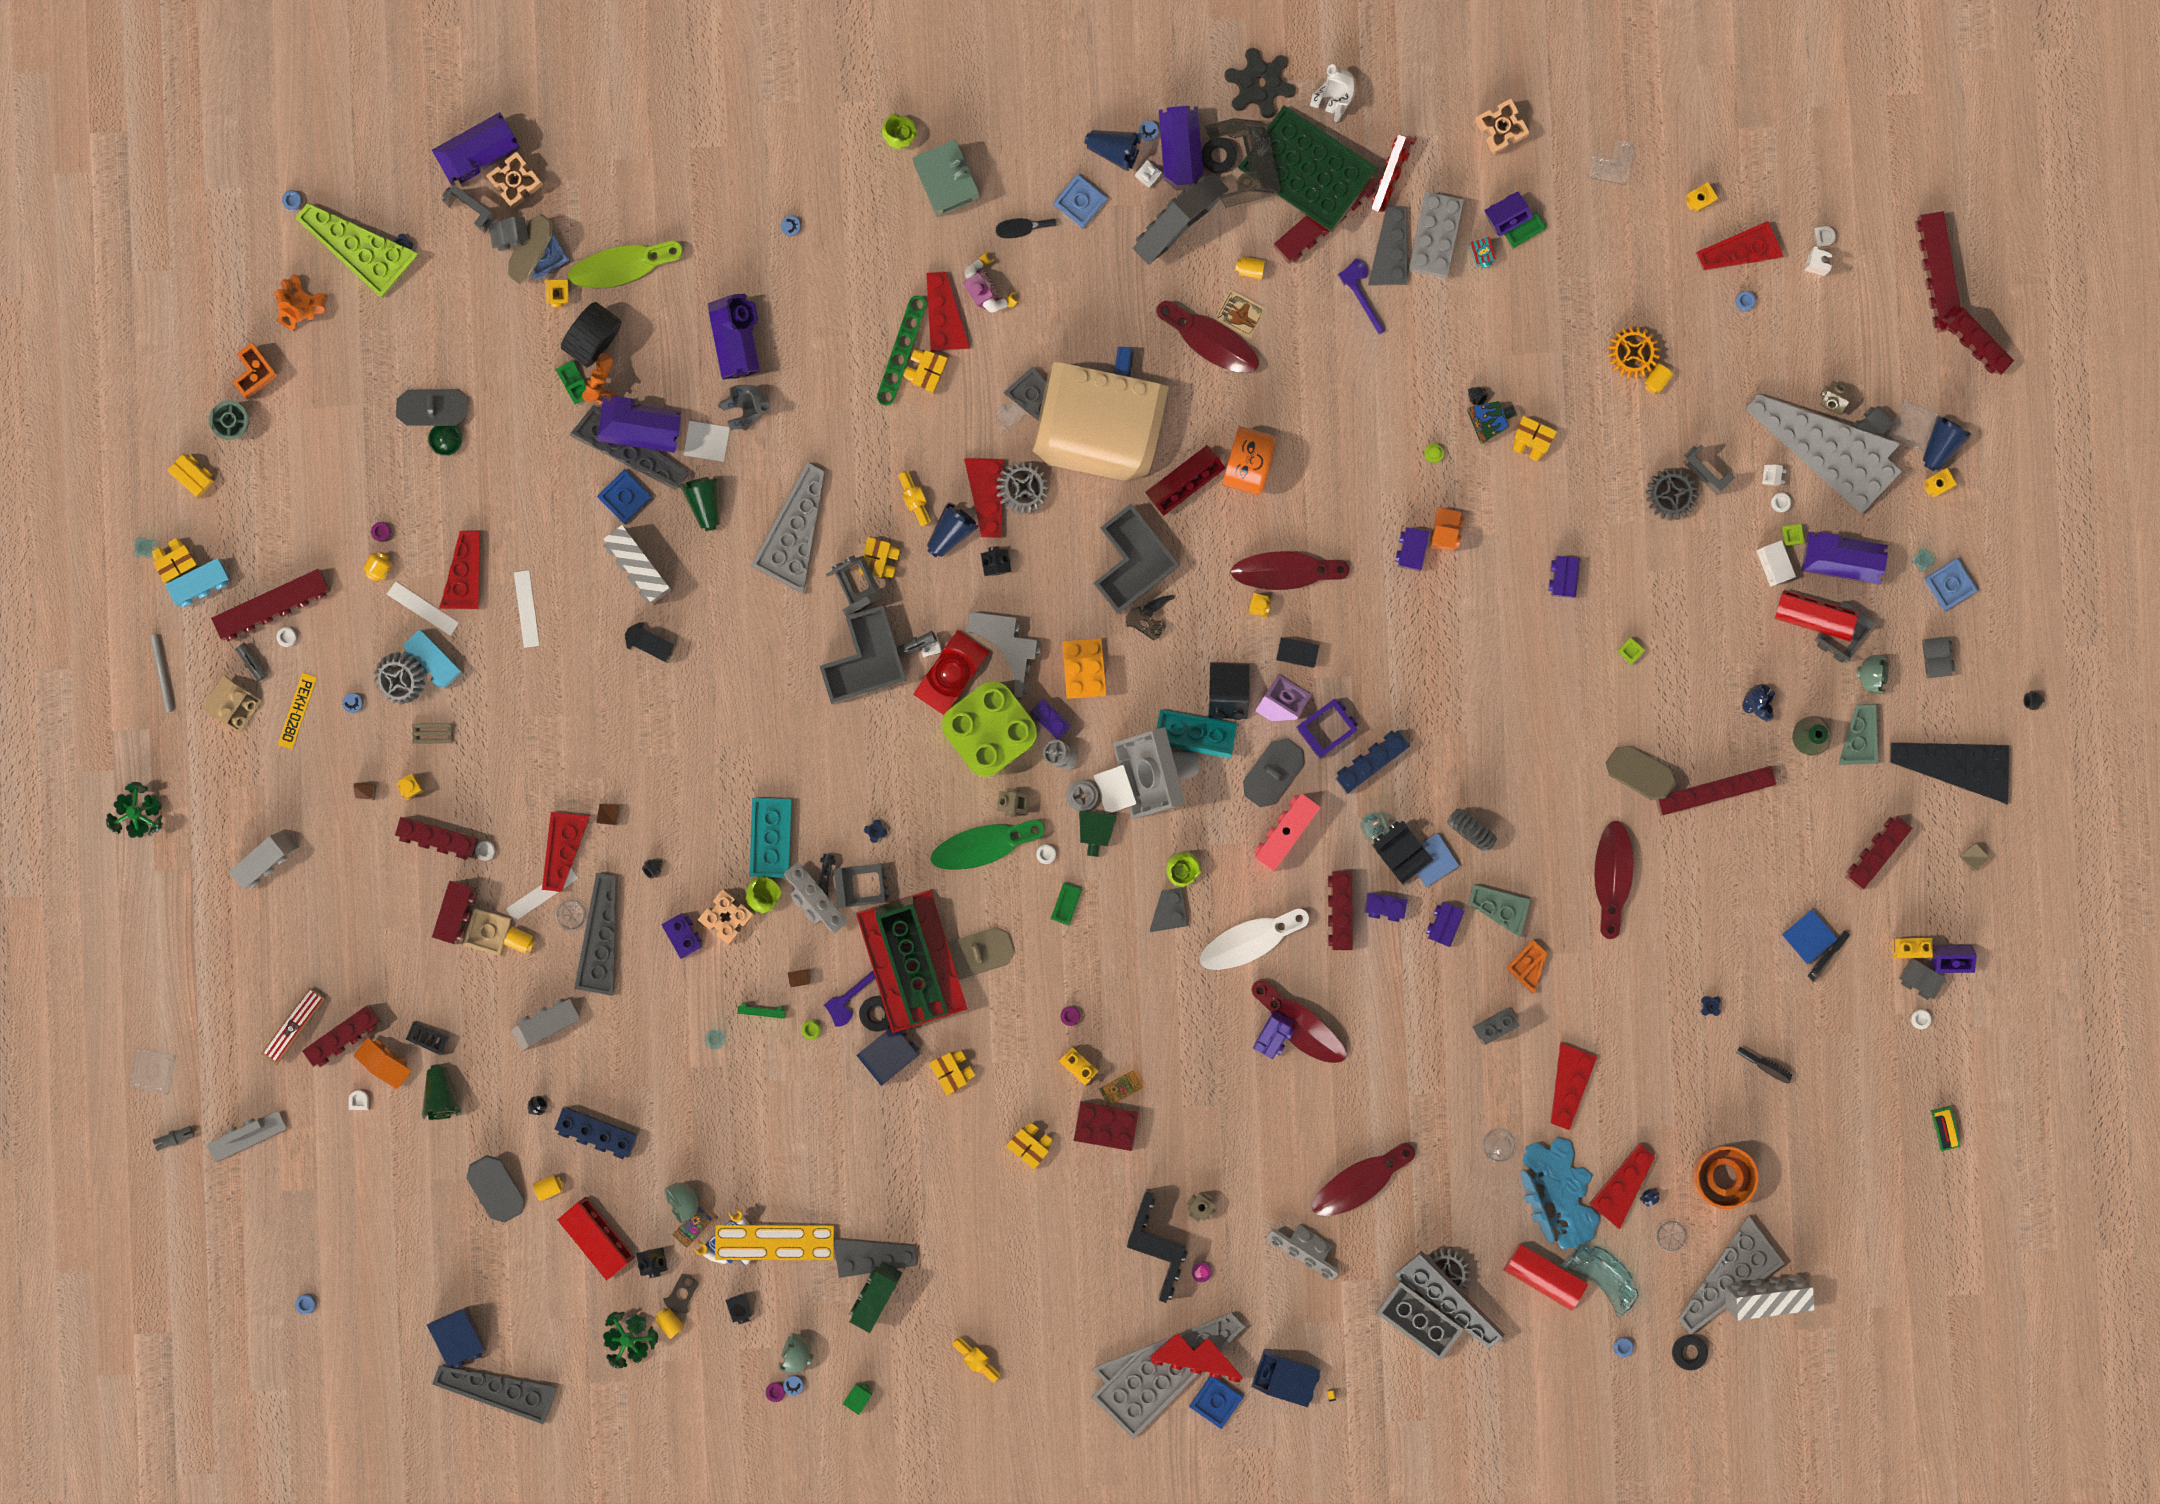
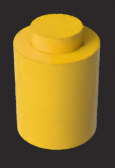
M1242 256L1241 260L1237 259L1235 271H1239V276L1262 279L1265 260Z
M1658 363L1644 381L1645 389L1652 394H1660L1674 374L1668 368Z
M512 926L505 938L504 944L526 954L527 951H532L535 941H533L534 936Z
M555 1174L532 1184L540 1202L561 1193V1188L564 1187L560 1176L556 1177Z
M663 1308L655 1315L658 1318L655 1322L669 1339L685 1327L670 1308L668 1310Z

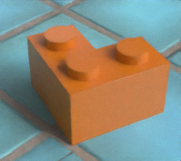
M250 343L236 354L248 370L232 382L247 400L279 377L255 344Z
M1438 507L1430 548L1453 552L1455 548L1460 546L1462 535L1458 534V528L1462 529L1464 517H1461L1462 512Z
M367 1037L353 1056L371 1074L398 1089L412 1071L406 1066L408 1062L400 1056L395 1058V1054L378 1039L373 1041Z

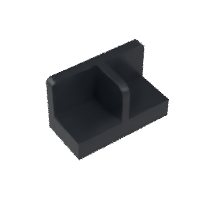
M1281 637L1276 660L1314 668L1319 645Z

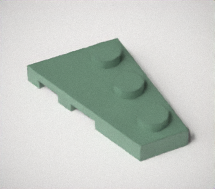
M1856 705L1838 765L1878 764L1876 705Z
M1473 884L1468 904L1520 938L1530 900Z

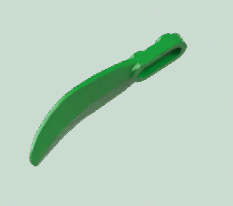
M1031 820L1014 826L993 824L972 828L941 843L932 852L930 860L934 866L946 870L980 867L1001 859L1014 850L1017 845L1041 838L1045 833V826L1039 820ZM1033 826H1037L1039 828V831L1037 833L1032 832ZM1016 831L1020 833V837L1018 839H1015L1013 837V834Z

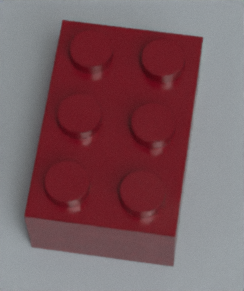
M449 881L432 938L451 944H459L461 941H464L466 935L464 927L466 923L470 922L472 916L470 911L471 904H475L478 897L476 888L455 881Z
M1080 1101L1074 1141L1132 1151L1139 1112Z

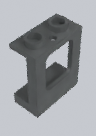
M455 185L451 188L448 187L442 195L444 197L442 201L447 207H450L455 199L458 198L480 215L474 224L483 233L488 230L489 224H492L496 219L491 211Z
M1701 444L1699 447L1694 445L1684 455L1686 459L1683 463L1717 495L1735 477L1729 472L1719 480L1694 456L1703 445Z
M855 555L844 559V564L841 562L832 566L833 570L826 574L827 577L836 574L849 601L850 606L843 609L845 616L857 613L883 598L864 556L855 558ZM855 564H859L869 585L868 589L859 594L855 592L847 575V569Z
M1841 601L1838 605L1860 612L1845 601ZM1860 612L1855 627L1856 636L1844 653L1825 642L1826 634L1819 633L1814 641L1818 643L1817 647L1821 650L1832 652L1834 654L1833 657L1841 663L1845 661L1847 663L1850 662V658L1876 622Z
M881 863L834 869L838 908L886 903V898H889L888 886L884 887L883 879H887L886 867H882ZM873 872L878 873L880 894L878 896L855 898L853 895L852 876Z
M1506 1008L1472 1028L1481 1044L1486 1045L1520 1025L1512 1010Z

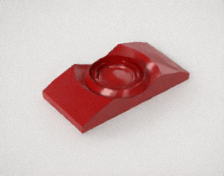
M957 630L913 695L942 715H945L956 703L990 652Z

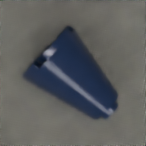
M1092 130L1090 133H1087L1084 143L1087 145L1088 150L1123 170L1129 171V168H1133L1138 157L1137 143L1141 144V135L1136 132Z
M1938 414L1922 459L1925 462L1924 466L1932 471L1935 469L1940 470L1967 442L1972 434Z
M950 502L945 505L927 543L929 548L927 551L936 558L937 556L943 557L979 527L975 525L976 521L962 509L955 510L956 505Z

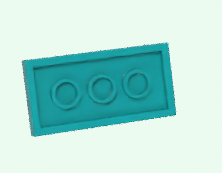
M1160 709L1156 729L1165 727L1170 748L1231 759L1237 723Z
M752 798L750 877L786 878L784 873L790 866L792 799Z

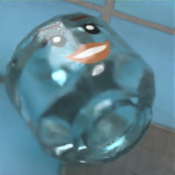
M1376 812L1363 816L1359 824L1366 840H1374L1381 833L1384 835L1388 832L1384 817L1381 814H1376Z

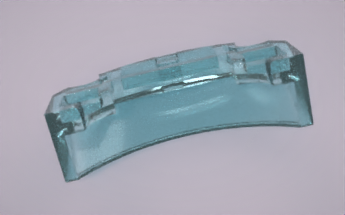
M1579 1244L1560 1265L1562 1269L1579 1272L1595 1282L1610 1300L1618 1318L1629 1311L1639 1297L1638 1289H1635L1630 1281L1632 1276L1627 1268L1611 1253L1598 1246L1591 1248L1585 1244Z

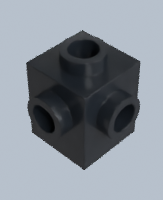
M999 546L989 547L988 552L981 553L984 576H996L1012 572L1008 549H1000Z
M663 1247L636 1253L641 1276L649 1275V1279L661 1276L660 1272L668 1270Z

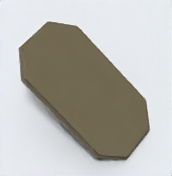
M543 214L530 220L527 226L528 240L523 242L522 246L516 247L509 259L508 275L518 284L530 279L540 258L544 257V251L553 236V222Z
M1633 746L1616 747L1605 762L1610 777L1649 800L1666 798L1676 784L1672 769Z
M991 928L948 942L959 980L1005 966L1014 953L1008 933L997 928Z

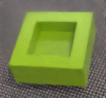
M1802 524L1781 527L1784 547L1804 544Z
M1630 637L1617 653L1632 665L1645 650Z

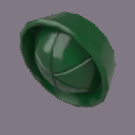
M434 426L428 435V443L436 454L450 456L460 448L462 434L456 426Z

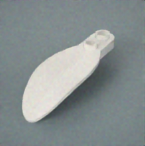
M1299 908L1277 918H1258L1239 924L1225 931L1207 945L1200 956V964L1206 969L1221 970L1249 963L1272 950L1284 936L1305 927L1309 922V915L1304 909ZM1297 915L1303 916L1302 922L1296 920ZM1279 923L1285 924L1284 930L1278 928Z

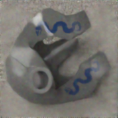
M745 384L731 387L730 396L722 400L718 407L723 409V411L734 407L742 408L743 416L729 420L728 425L730 430H747L764 413L770 410V403L764 389L760 386Z

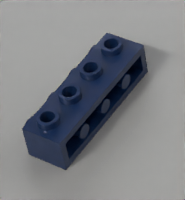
M1393 730L1383 737L1385 739L1384 742L1380 745L1376 742L1368 748L1369 753L1363 757L1360 754L1352 760L1354 765L1350 768L1345 766L1337 772L1338 777L1335 780L1346 794L1350 793L1410 747L1399 730L1396 733Z
M567 1107L562 1108L554 1129L559 1131L558 1135L569 1138V1136L577 1138L576 1142L583 1145L588 1143L594 1144V1149L606 1152L607 1149L614 1152L613 1156L620 1159L630 1157L638 1134Z

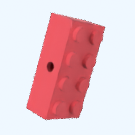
M1302 793L1292 798L1288 804L1291 806L1288 812L1283 811L1276 820L1279 822L1277 827L1274 828L1272 826L1265 835L1268 838L1264 844L1260 843L1254 850L1256 854L1254 858L1272 872L1276 870L1321 808ZM1283 828L1288 829V835L1283 834Z

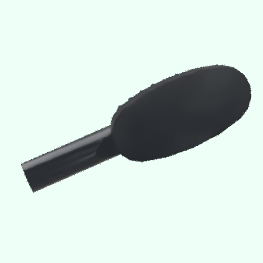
M1023 218L1009 219L996 226V234L1001 238L1007 239L1023 237L1030 234L1033 229L1056 226V220L1053 218L1031 222Z
M1843 931L1832 949H1827L1815 966H1813V969H1811L1807 976L1813 983L1827 967L1835 953L1840 950L1849 938L1850 934Z
M1740 1046L1737 1049L1736 1053L1757 1064L1765 1073L1783 1083L1789 1084L1791 1082L1792 1074L1788 1070L1784 1071L1785 1068L1782 1069V1066L1779 1068V1064L1776 1066L1777 1063L1773 1064V1061L1770 1063V1059L1767 1062V1058L1765 1059L1764 1057L1759 1059Z

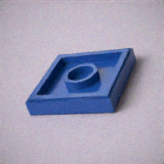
M625 469L597 496L624 525L652 498Z
M1813 909L1782 934L1807 965L1838 940Z
M1209 1376L1189 1407L1222 1429L1244 1396L1218 1378Z

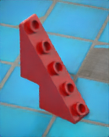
M1177 1332L1149 1356L1152 1360L1151 1363L1163 1366L1164 1362L1171 1364V1368L1182 1370V1367L1190 1368V1372L1197 1374L1205 1371L1209 1372L1211 1377L1221 1378V1375L1228 1376V1380L1239 1383L1243 1379V1376L1209 1337L1195 1349H1192Z

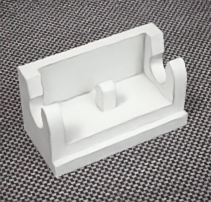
M1814 246L1808 253L1804 271L1825 276L1830 272L1831 265L1824 263L1827 260L1823 256L1831 258L1832 255Z
M1782 540L1756 550L1770 587L1796 577Z

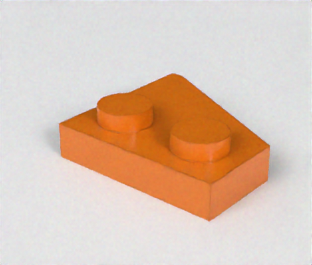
M1531 940L1506 967L1532 994L1536 992L1547 952L1534 940Z

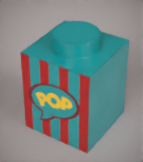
M1490 237L1470 242L1469 246L1475 267L1481 266V269L1492 266V262H1495L1496 258Z

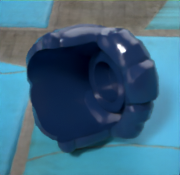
M1765 684L1753 686L1744 697L1742 703L1744 712L1748 714L1754 712L1760 719L1766 722L1771 721L1774 718L1773 707L1769 703L1773 700L1775 692L1771 691L1770 687Z

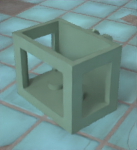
M956 139L912 158L936 217L980 199L979 192Z

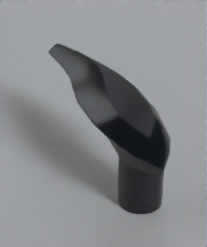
M1174 595L1152 600L1144 606L1141 614L1151 617L1153 612L1174 599Z

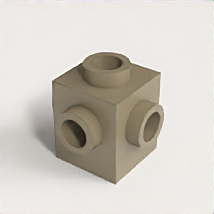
M1832 380L1829 387L1825 385L1820 394L1823 397L1820 405L1827 410L1842 415L1851 399L1853 390Z
M1008 788L1007 792L999 791L997 811H1003L1005 816L1017 817V813L1028 814L1030 794L1019 793V789Z
M1198 1193L1197 1196L1193 1194L1187 1203L1189 1205L1188 1210L1191 1212L1189 1216L1198 1222L1200 1219L1203 1221L1206 1218L1210 1220L1216 1212L1214 1209L1215 1204L1213 1203L1214 1198L1206 1193L1203 1195ZM1200 1204L1206 1206L1204 1211L1198 1210Z

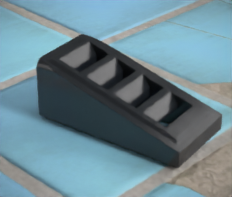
M413 1021L406 1040L438 1055H442L450 1037ZM419 1028V1034L417 1038L414 1039V1033L416 1029ZM426 1031V1037L424 1041L421 1042L420 1039L423 1035V1032ZM432 1034L434 1035L431 1044L428 1045L427 1042L430 1038V1035ZM439 1037L441 1038L438 1047L435 1048L434 1045L437 1041V1038Z

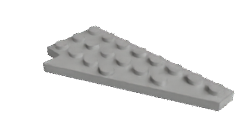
M1760 393L1745 408L1861 514L1902 472V469L1889 458L1900 445L1898 441Z
M1228 1313L1179 1334L1192 1349H1195L1209 1337L1218 1349L1222 1351L1245 1326L1232 1313ZM1171 1337L1092 1369L1105 1382L1092 1395V1398L1133 1439L1198 1375L1197 1373L1190 1372V1368L1182 1367V1370L1171 1368V1364L1163 1362V1366L1151 1363L1152 1360L1149 1356Z

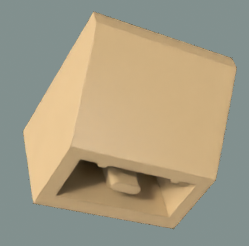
M223 675L201 708L212 717L240 733L262 700Z

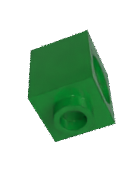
M862 1382L860 1385L856 1383L843 1402V1405L859 1415L873 1394L870 1392L871 1388Z

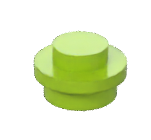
M1430 444L1425 448L1424 456L1428 462L1438 463L1442 460L1444 451L1440 445Z
M808 1020L802 1025L801 1032L806 1039L813 1040L820 1035L821 1027L818 1022Z

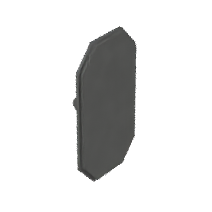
M457 389L407 390L397 398L396 417L406 426H456L467 417L468 398Z
M1288 739L1272 741L1243 780L1244 796L1259 807L1274 805L1304 765L1302 750Z
M485 1155L469 1164L466 1179L490 1219L505 1223L522 1213L525 1198L501 1159Z

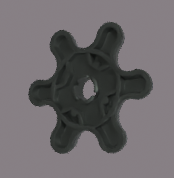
M1249 48L1245 53L1247 66L1243 70L1229 68L1224 73L1225 80L1229 83H1235L1240 90L1237 97L1232 100V107L1237 111H1242L1248 104L1254 103L1259 106L1262 117L1271 118L1275 112L1272 104L1274 98L1277 96L1290 98L1295 94V87L1290 83L1283 82L1280 78V73L1287 67L1288 60L1285 56L1279 55L1272 62L1265 63L1260 59L1259 51L1256 48ZM1256 78H1264L1266 84L1259 88L1255 86L1254 81Z

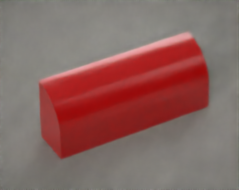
M1783 590L1775 619L1851 642L1860 612Z
M586 1196L557 1219L606 1281L635 1258L633 1253Z
M1520 1243L1503 1271L1569 1310L1574 1309L1589 1285Z

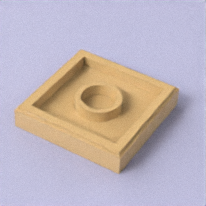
M474 907L463 945L501 956L512 919Z

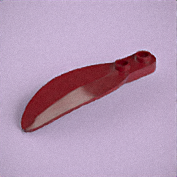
M1162 301L1157 305L1156 314L1158 318L1178 330L1187 345L1207 361L1221 368L1240 373L1253 372L1258 368L1259 360L1253 349L1226 326L1205 316L1189 314L1170 301ZM1164 307L1169 309V313L1167 315L1163 314L1162 309ZM1180 318L1185 319L1184 325L1179 324Z
M1277 551L1261 553L1240 560L1232 567L1231 575L1236 581L1247 586L1267 590H1289L1308 586L1318 580L1344 579L1348 576L1350 568L1343 560H1317L1302 553ZM1319 566L1323 567L1324 572L1322 574L1318 573L1317 568ZM1338 566H1341L1343 568V572L1341 574L1337 572Z
M1619 821L1610 822L1604 829L1595 858V889L1601 905L1600 932L1607 939H1614L1620 933L1621 910L1629 896L1633 879L1634 861L1631 841L1626 828ZM1611 906L1615 907V912L1609 913L1608 908ZM1613 926L1614 931L1612 933H1608L1607 927Z
M1259 979L1252 985L1253 996L1271 1014L1273 1011H1277L1284 1017L1286 1016L1293 1020L1292 1028L1295 1030L1289 1041L1295 1047L1323 1062L1339 1063L1346 1059L1347 1051L1342 1042L1312 1011L1297 1001L1286 998L1266 979ZM1259 987L1263 988V993L1258 991ZM1273 1001H1277L1278 1006H1274Z
M1401 1143L1382 1156L1367 1158L1349 1166L1331 1179L1318 1192L1312 1203L1313 1212L1320 1216H1333L1364 1204L1382 1190L1395 1171L1414 1159V1147L1409 1143ZM1404 1149H1407L1409 1151V1154L1406 1157L1402 1154ZM1388 1160H1391L1393 1163L1391 1167L1386 1165Z

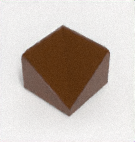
M355 783L353 785L355 798L375 800V784Z
M599 804L596 823L617 826L619 806Z
M806 969L787 972L790 987L808 985L810 983Z

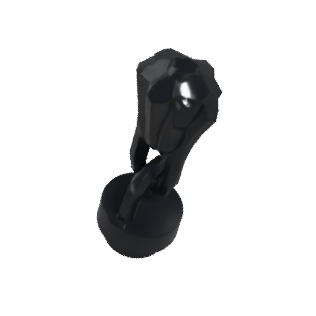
M823 854V857L820 858V862L823 865L818 886L828 897L830 871L832 865H835L836 860H834V855Z

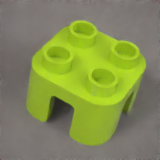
M989 681L980 685L950 708L942 719V730L945 737L971 771L984 778L999 774L1009 763L1021 754L1023 755L1029 751L1037 739V729L1034 721L1007 686L997 681Z

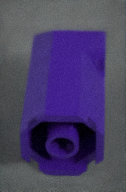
M1190 106L1169 107L1167 112L1164 113L1163 109H1160L1158 113L1164 181L1170 184L1176 191L1187 190L1203 176L1198 107L1194 106V110H1190Z
M499 112L432 149V152L450 184L453 186L456 185L455 181H459L460 184L481 173L479 168L482 167L484 170L521 148L507 122H505L503 115Z
M745 293L732 294L708 303L709 317L723 380L736 379L744 375L745 377L761 372L753 335L754 328H752L759 320L756 304L753 301L749 302L746 299L748 296Z
M614 396L611 397V401H607V398H605L601 403L597 441L675 453L677 447L675 440L679 436L681 411L645 406L639 403L636 406L635 400L631 398Z
M1809 532L1801 571L1880 585L1882 579H1879V576L1885 573L1888 552H1884V550L1888 549V545L1846 537L1842 539V536L1819 532V535H1814V532Z

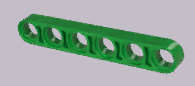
M918 295L913 296L909 300L877 393L878 402L883 406H890L895 400L926 309L925 299ZM916 299L923 302V307L920 310H915L912 307V302ZM914 318L917 321L916 327L908 328L905 324L906 320ZM903 336H907L911 340L907 347H902L899 344V340ZM902 355L904 357L903 364L895 365L893 363L894 356ZM890 373H895L898 376V380L894 384L887 382V376ZM883 392L891 394L892 398L889 402H883L880 399Z

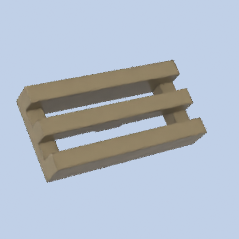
M412 724V744L452 743V724ZM417 728H448V731L417 732ZM417 736H448V739L417 740Z

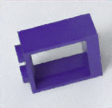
M1333 699L1296 727L1319 759L1357 731V722L1352 716L1348 717L1344 712L1346 707L1340 700L1336 701ZM1333 706L1350 730L1323 749L1306 725Z

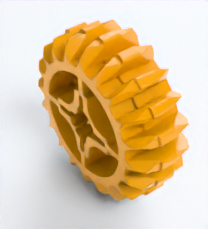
M1629 326L1628 333L1625 328H1622V335L1618 332L1614 334L1618 340L1610 339L1614 346L1609 345L1607 347L1608 350L1613 351L1607 354V357H1613V360L1609 361V365L1616 363L1617 366L1613 370L1617 371L1620 368V376L1627 372V379L1631 377V373L1634 374L1635 379H1638V372H1640L1642 377H1645V370L1649 373L1652 372V368L1649 365L1657 366L1653 359L1658 360L1660 358L1659 355L1654 354L1659 352L1660 348L1653 347L1658 341L1654 340L1651 342L1650 339L1654 335L1650 334L1647 337V329L1640 333V326H1637L1636 331L1633 332V327ZM1636 337L1642 341L1634 345L1629 341L1627 342L1626 338ZM1620 343L1623 345L1626 353L1621 360L1618 356ZM1645 345H1647L1649 350L1647 362L1641 353ZM1640 346L1636 353L1637 357H1635L1634 355L1633 357L1630 356L1628 359H1626L1630 355V348H1632L1633 350L1634 348L1637 349ZM1632 360L1640 364L1641 367L1631 368L1625 364Z

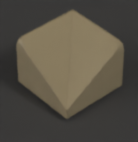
M1977 843L1972 844L1959 856L1972 871L1977 870L1990 858Z

